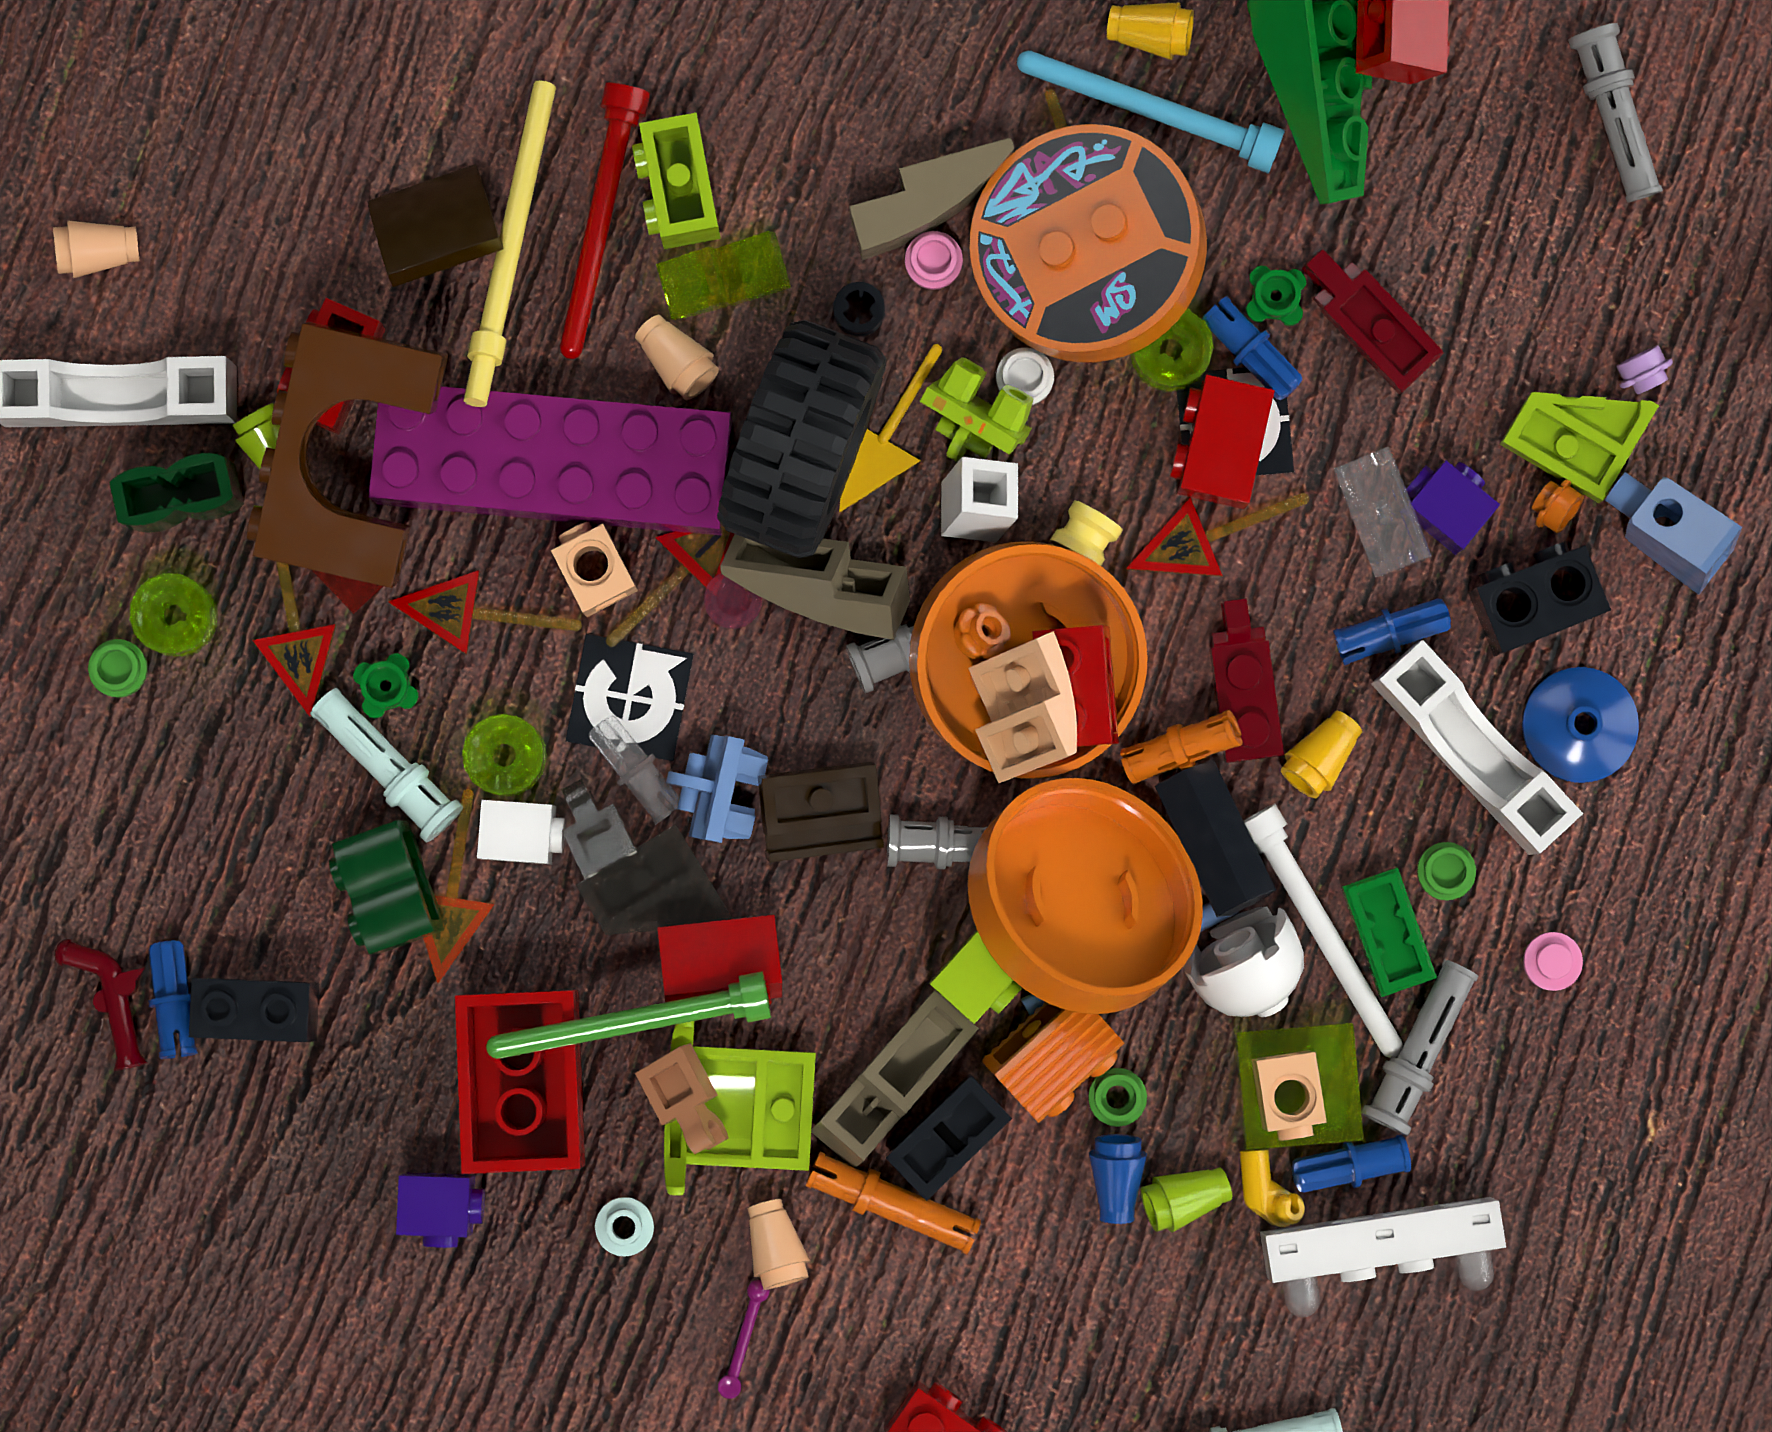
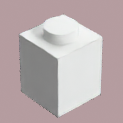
M961 457L941 482V536L997 542L1018 519V463Z
M481 800L478 859L552 865L553 853H563L565 818H556V806Z

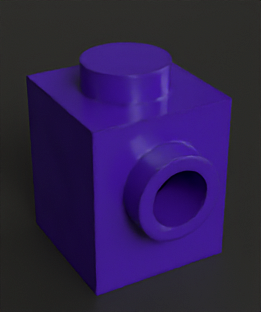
M1446 460L1435 471L1425 465L1404 490V493L1411 500L1402 512L1456 555L1464 550L1500 504L1482 490L1486 483L1474 470L1461 462H1458L1454 467Z
M405 1172L399 1175L396 1235L423 1236V1246L458 1247V1237L470 1236L473 1234V1224H483L485 1190L475 1188V1175Z

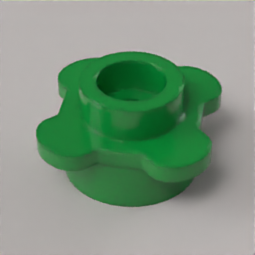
M1267 266L1256 267L1249 276V282L1253 286L1252 301L1246 306L1247 316L1256 323H1261L1265 319L1281 320L1286 326L1296 325L1303 317V310L1299 306L1301 291L1306 286L1304 274L1297 269H1291L1287 272L1284 270L1271 271ZM1279 291L1282 295L1281 300H1272L1271 293Z
M393 653L388 656L386 661L376 662L372 665L363 662L355 668L353 678L360 685L362 695L365 698L362 709L369 717L381 718L387 710L397 707L411 709L416 705L419 694L417 689L410 684L407 674L410 663L405 656ZM385 680L391 682V689L389 691L381 689V683Z

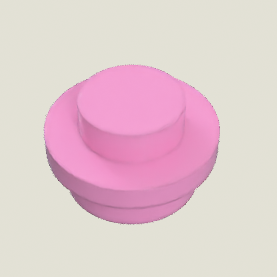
M939 231L922 233L911 241L906 250L905 267L907 273L917 285L931 290L945 288L952 284L961 272L963 263L961 249L958 243L946 233Z
M1548 932L1535 937L1528 944L1523 956V966L1527 977L1533 984L1545 990L1557 991L1569 987L1577 980L1582 970L1583 958L1579 946L1569 936L1557 932Z

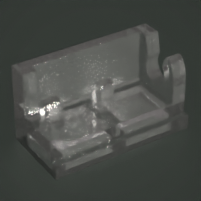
M1390 447L1334 468L1375 578L1391 575L1401 571L1402 568L1431 558L1432 555Z

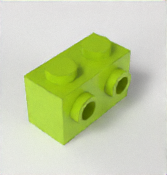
M697 113L639 123L643 143L632 144L638 179L646 177L650 179L653 199L643 201L649 235L660 234L664 249L721 239Z
M975 931L929 982L935 990L973 1024L989 1008L999 1014L1022 989L997 964L984 945L978 931Z

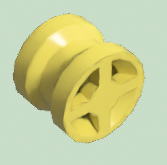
M1074 500L1068 510L1069 521L1064 528L1055 531L1050 541L1055 546L1088 557L1101 566L1105 560L1104 549L1109 542L1117 541L1123 529L1099 511Z

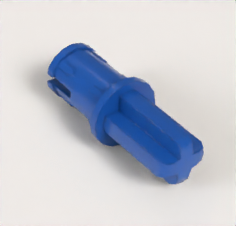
M1228 296L1222 298L1218 303L1220 306L1218 307L1215 304L1205 314L1200 323L1206 326L1236 357L1233 363L1237 367L1243 364L1265 388L1275 390L1274 397L1276 399L1282 400L1288 397L1300 385L1302 381L1301 374L1268 341L1271 334L1267 330L1261 333L1238 310Z
M1437 598L1391 614L1387 608L1381 610L1382 616L1341 629L1333 630V635L1341 660L1345 666L1351 662L1392 649L1395 654L1401 652V645L1448 631L1451 628V617L1443 599Z
M175 940L154 943L149 947L154 999L148 1002L149 1007L155 1008L160 1046L159 1058H176L174 1033L179 1035L181 1057L196 1055L198 1051L195 1047V1038L189 1037L191 994H189L184 945L181 941Z
M1402 1134L1396 1135L1394 1138L1356 1146L1351 1141L1343 1143L1342 1149L1300 1157L1292 1161L1294 1184L1300 1192H1309L1351 1183L1356 1188L1361 1187L1362 1180L1411 1171L1410 1153L1405 1137Z

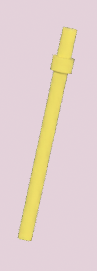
M535 81L533 84L500 233L503 250L496 252L479 331L472 333L467 357L472 361L464 402L474 407L487 406L495 367L500 366L503 361L507 340L502 336L556 91V86L547 81Z

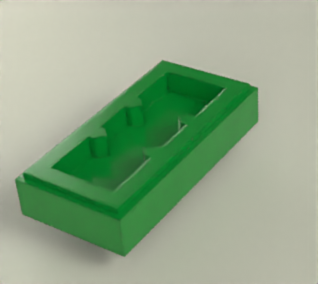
M1393 868L1341 887L1379 997H1384L1437 978L1398 868Z

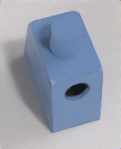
M1624 473L1605 499L1606 502L1630 518L1625 538L1698 595H1700L1733 552L1742 529L1739 524L1667 477H1663L1651 491L1628 473ZM1658 517H1667L1671 519L1675 523V525L1665 527L1659 525L1655 521V519Z

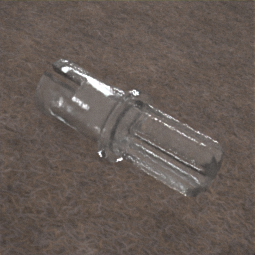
M613 715L606 717L591 729L588 734L589 739L620 776L621 779L617 781L619 786L624 783L653 818V822L656 825L677 809L680 797L671 785L666 783V779L652 763L656 757L653 753L650 756L644 753L617 717Z

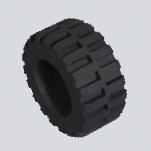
M807 320L792 322L786 327L782 338L779 339L774 349L771 360L767 364L759 388L756 390L748 416L740 432L727 477L724 481L723 493L718 505L717 519L725 530L797 558L812 556L816 552L832 520L849 474L852 471L882 384L887 359L877 346Z

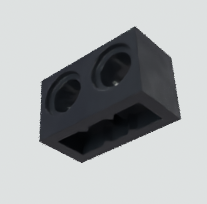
M1564 541L1534 553L1533 557L1536 565L1515 572L1512 563H1508L1479 575L1482 586L1468 592L1494 657L1611 611L1585 545L1569 551ZM1555 571H1566L1575 578L1577 593L1572 601L1561 600L1553 593L1551 578ZM1501 592H1513L1521 598L1524 612L1518 622H1509L1499 615L1496 602Z
M192 978L189 1037L284 1042L317 1041L320 983Z
M969 1074L885 1154L886 1159L927 1201L1010 1122L1012 1117Z

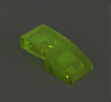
M766 231L719 248L708 246L656 264L672 320L715 311L791 288L776 233Z

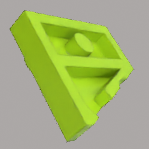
M1532 392L1526 398L1499 445L1563 482L1566 479L1571 481L1572 488L1600 503L1605 499L1659 405L1653 401L1646 400L1631 402L1606 400V397L1581 396L1577 398L1564 397L1553 393Z

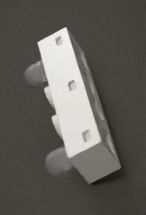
M1492 1197L1260 1232L1267 1278L1272 1283L1282 1282L1286 1307L1293 1315L1298 1317L1311 1316L1320 1305L1317 1276L1340 1273L1341 1282L1361 1281L1375 1278V1267L1398 1264L1399 1273L1420 1272L1433 1269L1434 1258L1456 1255L1459 1278L1466 1288L1474 1291L1484 1290L1492 1283L1494 1278L1491 1250L1506 1248L1499 1200Z

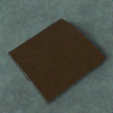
M476 164L367 201L381 256L393 287L503 250L493 218L494 215Z

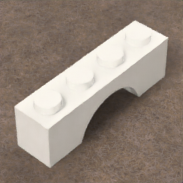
M226 356L166 357L160 361L126 365L77 364L51 359L0 360V424L4 427L234 424L237 422V366Z
M1424 640L1410 647L1371 683L1528 855L1540 854L1583 815L1581 810L1544 770L1526 759L1493 727L1469 697L1460 679Z

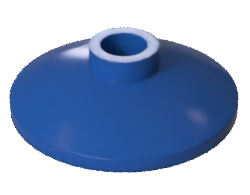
M1574 667L1558 671L1537 685L1529 696L1524 708L1522 731L1530 755L1543 770L1564 781L1586 783L1597 781L1613 774L1628 760L1638 738L1639 720L1631 695L1618 680L1594 668ZM1579 713L1590 715L1594 721V728L1588 735L1580 734L1574 726L1575 718Z

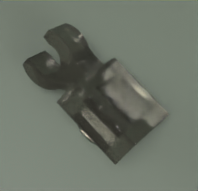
M582 779L561 789L577 822L562 830V833L583 878L590 887L642 860L627 826L614 804L600 810L591 791H588Z

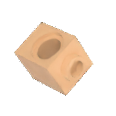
M585 522L569 529L558 537L562 545L551 550L586 617L638 591L603 524L592 528L590 522ZM588 551L602 552L608 559L606 573L595 581L583 580L577 574V562Z
M1307 1050L1251 1059L1263 1130L1267 1132L1277 1130L1278 1140H1291L1313 1136L1312 1125L1327 1123L1316 1053L1314 1051ZM1286 1080L1298 1081L1305 1093L1302 1106L1293 1113H1282L1274 1101L1277 1087Z

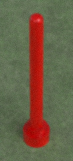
M605 83L600 107L606 109L604 120L609 123L560 343L561 354L567 359H576L583 351L631 127H637L639 117L646 116L650 93L648 91L625 84Z

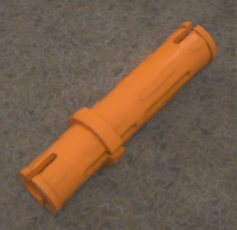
M821 1151L818 1153L812 1167L833 1175L834 1179L812 1171L806 1181V1187L810 1189L812 1187L853 1204L852 1211L861 1215L867 1210L956 1248L961 1253L966 1255L969 1253L975 1239L954 1231L953 1227L974 1235V1233H978L981 1219L973 1218L930 1199L926 1201L918 1194L880 1179L881 1172L869 1168L866 1173L831 1158Z

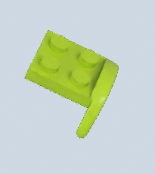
M694 1021L674 1026L670 1052L691 1043L693 1046ZM693 1046L718 1096L704 1104L721 1120L729 1139L709 1150L706 1148L694 1154L685 1141L678 1121L675 1120L672 1123L665 1124L664 1177L667 1193L669 1195H684L686 1164L809 1171L816 1053Z

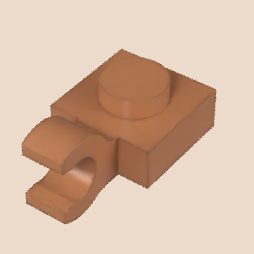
M691 1043L678 1047L635 1073L661 1125L677 1120L683 1131L685 1141L694 1154L706 1148L709 1150L729 1139L721 1120L704 1104L718 1096Z

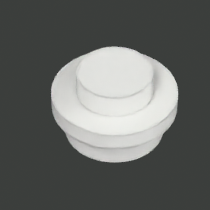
M1018 348L1006 354L1000 361L996 373V382L999 391L1006 385L1016 387L1032 396L1034 399L1032 405H1035L1045 399L1050 393L1054 382V371L1049 359L1043 353L1032 348Z

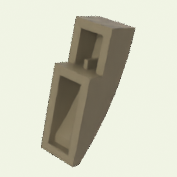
M1003 139L899 168V182L902 192L849 206L850 220L861 259L865 260L897 249L911 242L918 235L934 230L962 211L982 193L990 177L1014 153L1012 139Z
M735 534L720 565L722 575L748 591L784 609L820 623L859 634L894 640L910 603L907 567L852 560L849 542L822 539L812 556L797 558Z
M934 990L811 1129V1132L849 1166L857 1168L900 1118L908 1112L979 1028Z

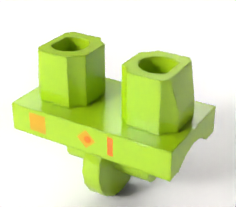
M964 357L955 361L942 378L929 385L920 400L924 405L943 415L935 430L952 440L946 456L958 462L966 451L970 450L986 459L993 445L1007 454H1011L1018 444L1022 445L1025 443L1032 430L1025 423L1034 399L1020 389L1006 385L1000 390L994 404H989L976 396L987 372Z

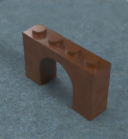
M313 322L302 323L300 333L291 332L284 357V366L292 368L288 391H278L271 419L273 425L280 426L275 449L266 448L259 474V482L268 484L263 507L254 505L247 529V539L255 541L252 556L393 588L399 582L411 526L353 513L330 502L319 491L310 474L307 460L308 442L312 430L321 416L331 407L342 401L354 399L369 400L426 414L436 412L448 354Z

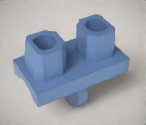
M711 735L707 755L690 753L685 774L668 771L666 783L682 787L677 809L693 813L689 837L722 843L723 838L749 839L751 837L755 821V809L731 804V799L736 781L758 786V776L765 775L767 756L744 747L745 740Z

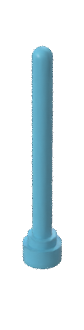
M1024 51L1017 58L1018 69L1025 74L1239 150L1238 157L1249 160L1247 166L1268 174L1285 132L1284 129L1264 122L1261 127L1250 124L1247 129L1033 51Z

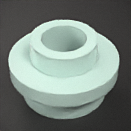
M620 1197L611 1200L600 1210L595 1222V1232L599 1243L608 1252L617 1256H632L642 1251L649 1244L654 1232V1220L651 1212L642 1202L630 1197ZM627 1216L634 1221L635 1232L631 1237L621 1238L616 1235L613 1229L616 1218Z

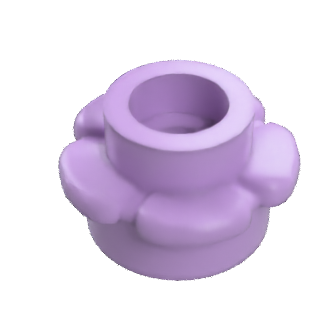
M1659 345L1640 352L1616 366L1623 379L1619 386L1621 388L1633 386L1637 395L1648 391L1668 380L1664 369L1671 366L1673 361L1671 358L1665 359Z

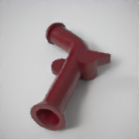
M71 939L62 940L55 949L54 956L57 964L60 966L65 964L97 974L101 980L102 990L94 995L93 1005L98 1011L108 1014L117 1056L114 1071L148 1064L139 1051L128 997L137 992L139 987L138 980L146 968L123 972L118 962L109 954L73 943Z

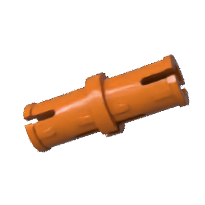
M1230 710L1209 717V719L1185 727L1181 724L1167 727L1166 734L1143 743L1122 748L1120 755L1123 757L1121 761L1127 777L1133 784H1136L1154 775L1178 767L1181 770L1196 765V761L1220 751L1241 746L1243 742L1236 718Z

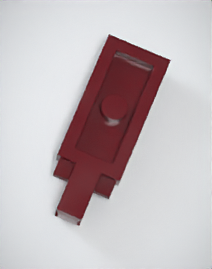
M1324 249L1318 251L1302 268L1303 272L1321 290L1313 300L1322 308L1321 312L1399 395L1444 354L1443 350L1366 269L1361 271L1351 262L1342 270Z
M1247 598L1223 601L1221 603L1224 632L1211 634L1212 648L1209 649L1218 714L1227 710L1233 713L1239 725L1240 737L1243 742L1241 746L1223 751L1225 764L1284 756L1269 640H1266L1264 627L1251 628Z

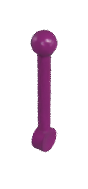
M758 1279L752 1281L747 1287V1295L750 1300L728 1374L724 1375L718 1383L719 1393L727 1399L735 1398L741 1391L742 1383L739 1379V1374L760 1304L770 1295V1289L764 1290L761 1280Z

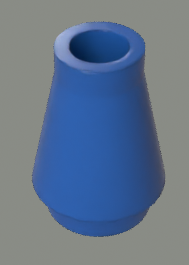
M1124 1134L1097 1136L1095 1138V1148L1089 1152V1158L1100 1207L1099 1220L1111 1224L1131 1223L1135 1220V1205L1147 1153L1141 1150V1138Z

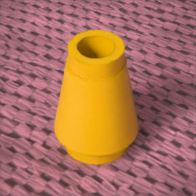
M1180 2L1124 5L1123 7L1112 5L1108 18L1107 40L1118 41L1121 44L1172 60L1174 55L1187 56L1193 33L1194 11L1182 9Z
M1338 710L1334 711L1330 718H1327L1285 754L1287 762L1281 768L1282 775L1296 789L1311 798H1318L1323 790L1331 791L1358 737L1362 734L1361 727L1345 713Z

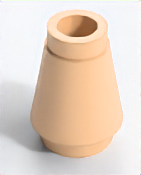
M68 220V226L53 227L58 274L73 273V278L125 265L128 262L139 261L136 227Z
M658 314L651 317L637 331L635 339L641 344L642 349L671 394L679 393L684 400H690L703 392L717 376L719 368L712 362L713 353L666 321L661 315Z
M774 1199L747 1208L750 1216L749 1225L754 1277H760L763 1289H773L808 1278L805 1264L810 1262V1259L786 1210L783 1208L782 1200Z

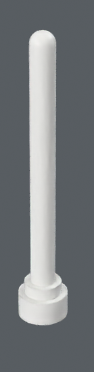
M1272 804L1245 819V826L1258 853L1264 852L1380 1051L1386 1057H1397L1403 1047V1042L1285 844L1284 840L1288 836L1283 827L1287 825V822L1277 805Z

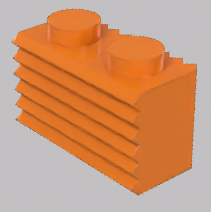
M1044 1001L1041 1007L1036 1008L1034 1014L1028 1016L1024 1023L1019 1024L1017 1030L1010 1032L1008 1038L1002 1040L999 1046L993 1048L991 1054L986 1055L982 1062L1039 1123L1046 1116L1055 1117L1065 1111L1075 1097L1073 1091L1089 1076L1098 1077L1107 1072L1117 1060L1118 1054L1116 1051L1125 1043L1099 1014L1069 1011Z

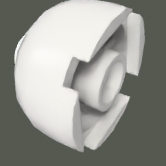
M1257 907L1239 913L1209 931L1211 936L1218 940L1208 945L1202 952L1196 944L1190 958L1183 966L1185 974L1194 989L1209 1006L1228 1016L1247 1017L1258 1014L1259 1017H1267L1277 1013L1288 1003V996L1296 988L1304 969V952L1297 932L1283 909L1278 908L1277 915L1273 916L1268 907Z

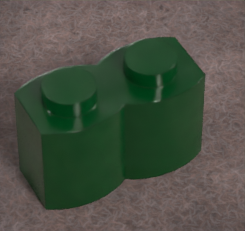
M202 453L187 456L172 464L168 469L156 466L132 468L120 473L109 482L118 523L138 532L152 533L164 531L178 525L187 517L198 520L222 518L232 514L244 505L236 465L226 457L218 454Z
M396 820L332 843L335 857L329 859L330 872L337 888L341 892L347 890L351 899L353 912L348 914L347 920L351 935L359 947L365 945L369 954H380L444 931L440 910L426 877L422 857L408 821Z

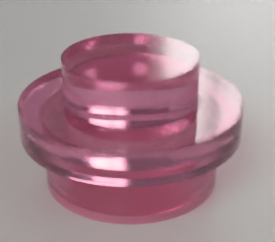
M720 573L710 581L706 588L704 606L710 619L717 625L727 629H739L749 625L757 617L762 606V597L748 591Z

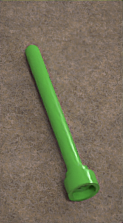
M762 971L739 976V982L728 984L729 990L495 1035L488 1040L486 1050L491 1057L501 1059L727 1014H734L735 1019L746 1017L748 1023L771 1018V1010Z

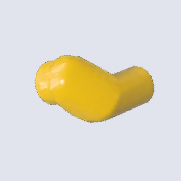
M1269 1150L1240 1151L1243 1198L1246 1206L1265 1221L1277 1227H1287L1298 1223L1305 1213L1304 1201L1299 1195L1290 1193L1271 1179Z

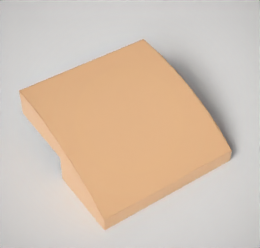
M1054 631L968 668L992 721L975 729L998 783L1061 760L1077 752V722L1073 691L1064 657Z

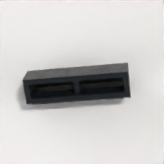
M1214 759L1184 769L1155 786L1176 833L1196 869L1198 879L1216 917L1231 916L1248 906L1263 901L1276 891Z

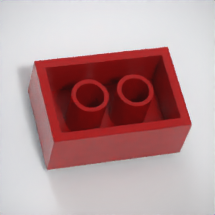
M579 990L456 995L455 1016L461 1174L581 1169L585 1166L581 1043L501 1059L491 1057L486 1050L488 1040L495 1035L580 1019Z

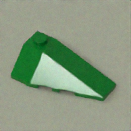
M1247 0L1254 40L1319 203L1329 204L1364 196L1369 128L1360 115L1363 90L1372 89V76L1356 73L1358 0Z

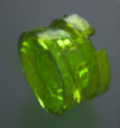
M1187 308L1179 320L1156 341L1130 354L1132 367L1139 379L1153 389L1164 392L1184 390L1195 384L1210 364L1214 349L1212 332L1205 320L1191 312V309ZM1167 339H1174L1182 346V353L1179 359L1175 361L1173 357L1167 356L1165 353L1160 354V347Z
M163 573L149 578L137 589L130 603L129 620L134 634L146 647L166 656L185 657L199 652L211 641L217 629L218 609L213 596L202 584L182 574ZM171 605H178L181 612L187 614L185 622L179 620L176 624L169 626L164 619L166 609Z
M509 714L489 716L478 722L466 736L462 750L464 769L471 781L485 792L502 797L521 795L533 788L544 775L548 760L546 743L539 731L524 719ZM501 744L512 746L516 753L515 761L506 767L495 763L493 759Z

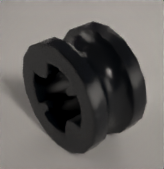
M852 282L844 286L837 293L833 303L834 319L838 327L846 334L854 337H866L876 332L882 325L885 317V302L880 291L873 285L865 282ZM854 295H859L860 302L864 296L869 297L874 302L869 308L872 319L865 324H859L858 317L855 323H851L845 318V315L849 312L847 300Z

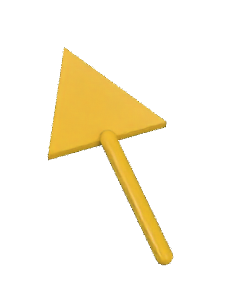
M934 344L929 350L879 436L868 429L866 430L852 471L849 474L840 498L839 513L921 461L890 443L889 440L942 353V347L939 344Z

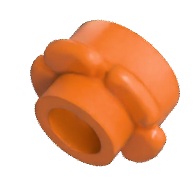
M1567 479L1560 486L1550 481L1541 490L1532 505V510L1538 513L1536 526L1539 528L1547 526L1555 533H1560L1579 510L1584 500V495L1572 488L1571 481Z
M978 603L974 606V609L967 608L961 613L954 628V639L959 650L967 657L988 660L1004 653V644L1010 639V628L1006 619L998 614V610L994 606ZM982 626L988 630V636L983 633Z

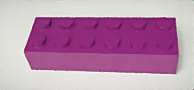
M442 386L436 412L432 414L378 403L369 498L377 505L574 523L590 522V524L596 525L603 524L607 526L722 536L723 526L717 519V514L719 512L718 505L723 493L724 481L729 468L733 425L730 412L490 391L487 406L474 407L464 402L466 389Z

